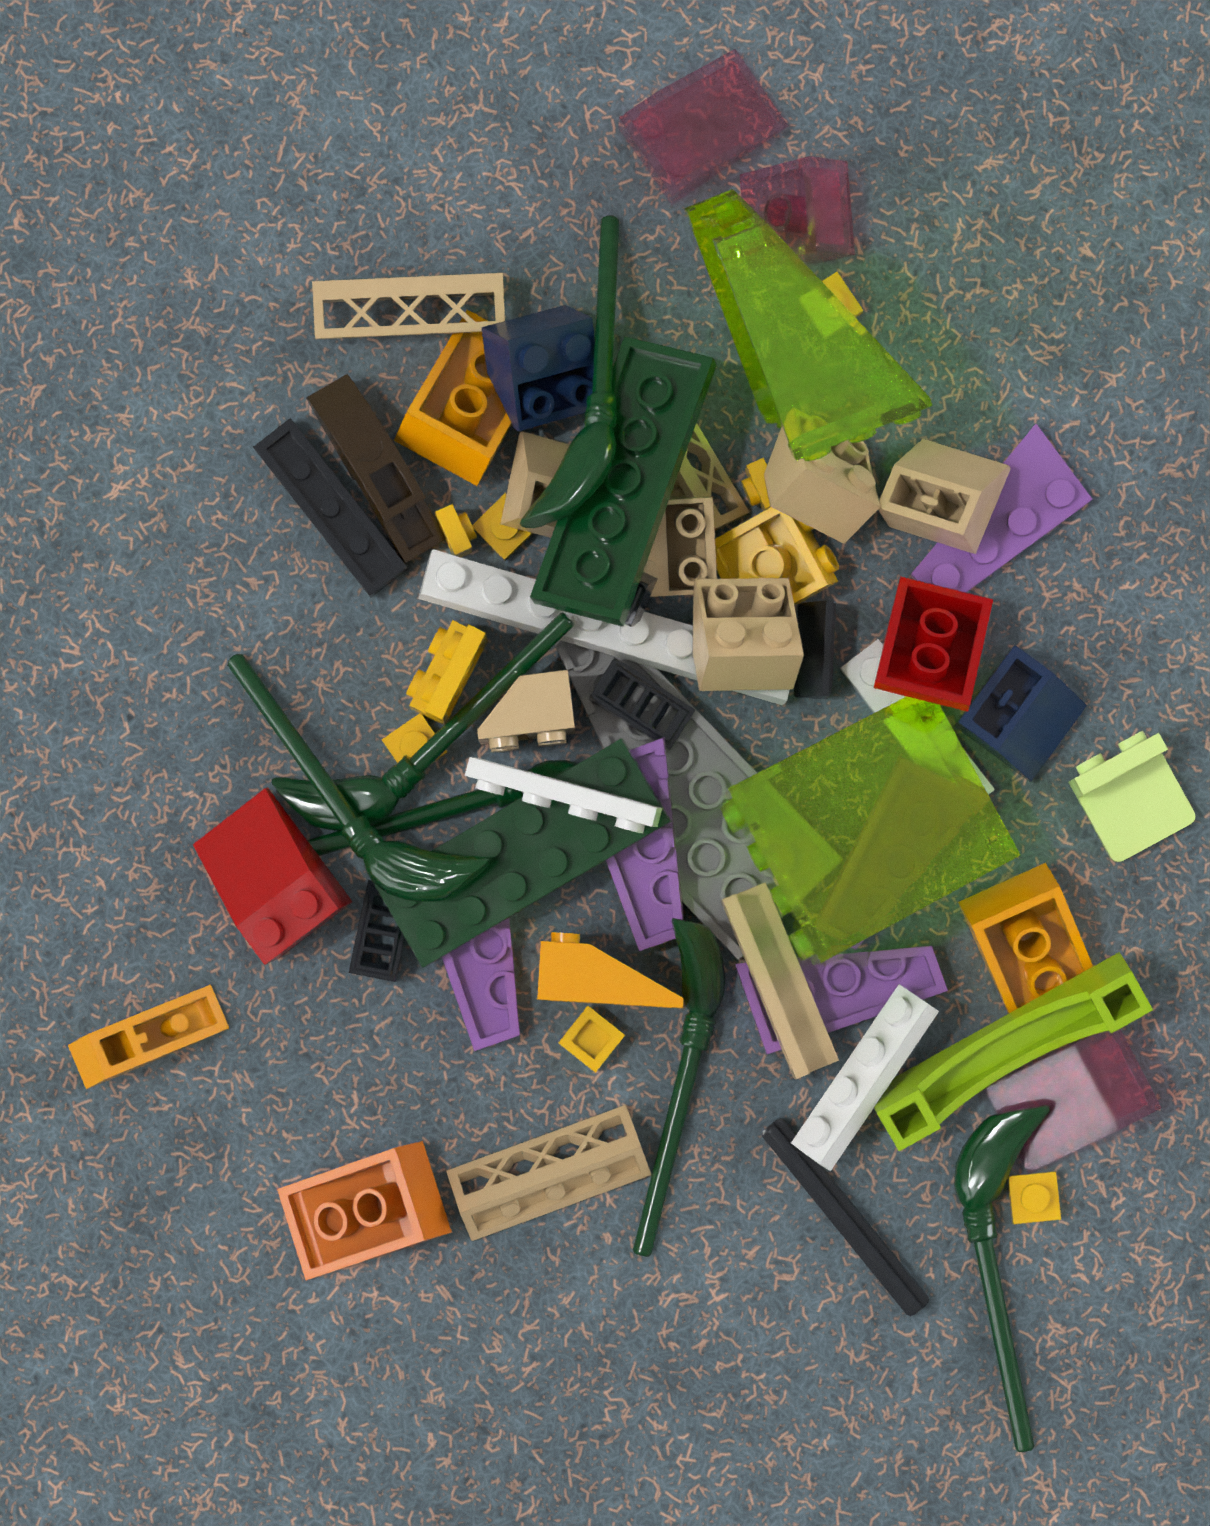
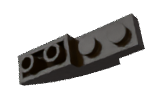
M345 374L307 396L308 403L351 478L358 483L401 560L407 563L446 540L424 501L426 497L350 376Z

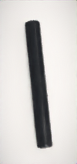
M783 1118L776 1119L762 1132L763 1139L905 1314L912 1316L918 1313L929 1302L927 1294L824 1167L791 1144L797 1134Z

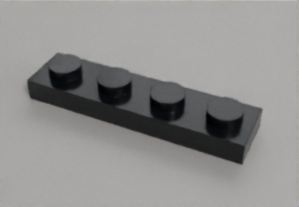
M291 418L253 446L257 454L370 598L408 570L405 563Z

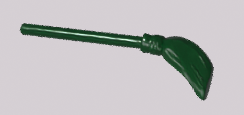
M613 215L603 217L600 222L593 391L586 399L585 427L569 445L547 488L521 519L520 525L525 528L542 527L569 516L577 510L603 483L612 466L616 452L613 429L616 426L617 411L615 410L617 399L612 394L619 219Z
M559 613L411 758L407 755L403 756L382 777L363 775L333 780L357 815L366 816L371 826L385 820L393 812L399 798L406 797L415 788V785L425 778L426 774L424 771L509 690L519 676L524 675L574 627L573 620L566 613ZM275 777L272 779V785L278 793L310 825L322 829L342 831V825L309 780Z
M235 654L228 660L227 666L342 825L341 835L349 842V846L356 856L363 859L365 869L372 882L383 891L403 900L418 902L441 901L466 886L490 865V860L487 857L445 855L399 841H384L375 827L370 825L366 816L357 815L244 655Z
M549 760L538 763L527 771L555 778L578 763L567 760ZM505 787L504 795H498L477 789L389 815L385 820L375 824L373 827H375L381 837H386L497 803L499 808H504L523 797L524 792ZM341 831L307 840L318 856L350 847L349 842L341 835Z
M672 918L671 922L681 957L682 994L689 1012L685 1015L683 1021L684 1024L679 1041L684 1045L633 1247L634 1254L649 1257L652 1254L702 1051H707L710 1048V1039L713 1036L714 1025L716 1024L713 1016L722 1001L725 986L724 961L713 932L702 924Z
M1048 1105L1016 1109L987 1117L963 1145L955 1165L954 1176L956 1195L964 1207L962 1215L964 1226L967 1228V1240L970 1243L974 1242L1015 1449L1018 1452L1033 1450L1034 1441L992 1240L997 1238L998 1235L994 1224L996 1220L992 1203L1003 1190L1023 1145L1048 1114L1050 1109Z

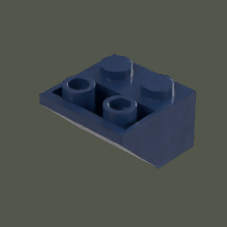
M567 305L481 327L487 374L515 430L522 431L585 413L587 396L591 395L593 391L595 337L592 317Z
M1014 645L971 701L969 711L963 712L954 727L1026 780L1032 782L1087 705L1053 672Z

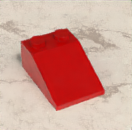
M900 576L873 688L968 712L993 599Z
M268 787L264 788L193 844L235 926L264 965L282 957L353 902Z

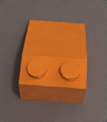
M423 1141L395 1147L277 1189L306 1281L452 1233Z

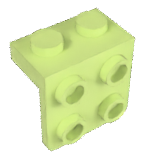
M1143 731L1131 736L1118 744L1122 753L1107 761L1104 760L1101 753L1076 766L1080 775L1069 781L1110 859L1114 862H1122L1187 827L1195 820V812L1162 754L1168 748L1159 733L1148 739Z

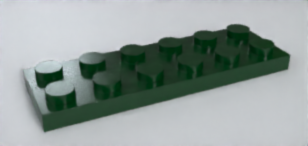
M624 336L613 366L612 394L617 399L615 408L617 419L616 426L613 429L616 452L612 466L603 483L590 498L572 514L557 520L530 595L534 604L624 627L717 367L713 357Z
M624 739L617 740L554 779L661 807L662 812L658 827L645 825L643 834L616 827L617 817L598 812L597 820L594 821L568 814L570 804L552 800L550 808L524 802L521 797L431 851L445 855L487 857L490 860V865L480 875L447 899L433 902L403 900L387 894L375 884L422 968L439 960L672 822Z

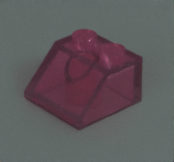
M807 156L740 174L747 268L822 263L855 255L847 161Z

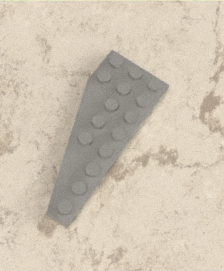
M559 640L554 646L565 669L568 670V675L603 749L621 738L624 739L630 750L652 742V739L589 700L591 693L615 656ZM616 657L695 709L657 668ZM620 676L607 697L615 702L629 680ZM637 686L623 708L631 713L645 690ZM653 696L639 719L648 723L661 700ZM669 707L656 730L664 734L678 711ZM695 709L694 714L671 750L666 749L682 903L704 926L710 928L714 936L739 960L743 954L722 906V899L766 882L779 916L782 918L842 860Z

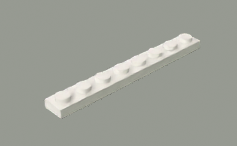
M434 549L430 553L418 599L537 634L559 613L564 612L533 603L530 595L536 579ZM564 612L573 620L574 627L560 639L561 641L697 680L693 658L692 625L644 612L640 622L630 627L624 624V627ZM790 690L732 691L784 705Z

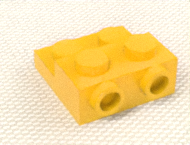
M772 507L715 539L716 570L721 579L789 578L794 605L837 583L838 580L834 572L839 570V564L833 551L827 545L819 546L811 531L814 528Z
M452 620L448 630L441 626L439 627L428 649L429 653L435 655L426 672L420 669L417 670L406 692V695L413 698L409 705L412 710L442 725L447 723L488 643L486 633L469 624L466 627Z

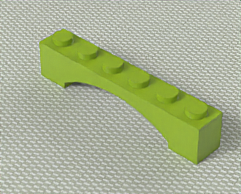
M1120 952L894 1077L875 1105V1111L898 1151H901L941 1129L940 1124L961 1105L1022 1065L1079 1039L1105 1031L1113 1033L1153 1011V1008Z

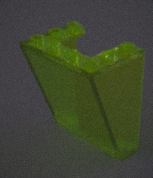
M734 189L684 208L761 418L765 423H776L777 428L783 426L789 450L796 461L802 458L804 461L822 458L831 452L832 446L849 440L850 443L867 440L877 433L876 428L894 422L896 425L909 423L922 415L921 410L933 406L928 394Z
M907 696L729 787L723 796L726 802L720 808L733 834L741 830L746 838L751 837L753 843L746 846L747 851L759 872L768 869L776 884V887L769 890L774 902L783 916L791 912L795 919L792 922L795 932L788 935V938L800 960L803 961L810 958L813 966L832 958L1020 856L1015 843L941 706Z

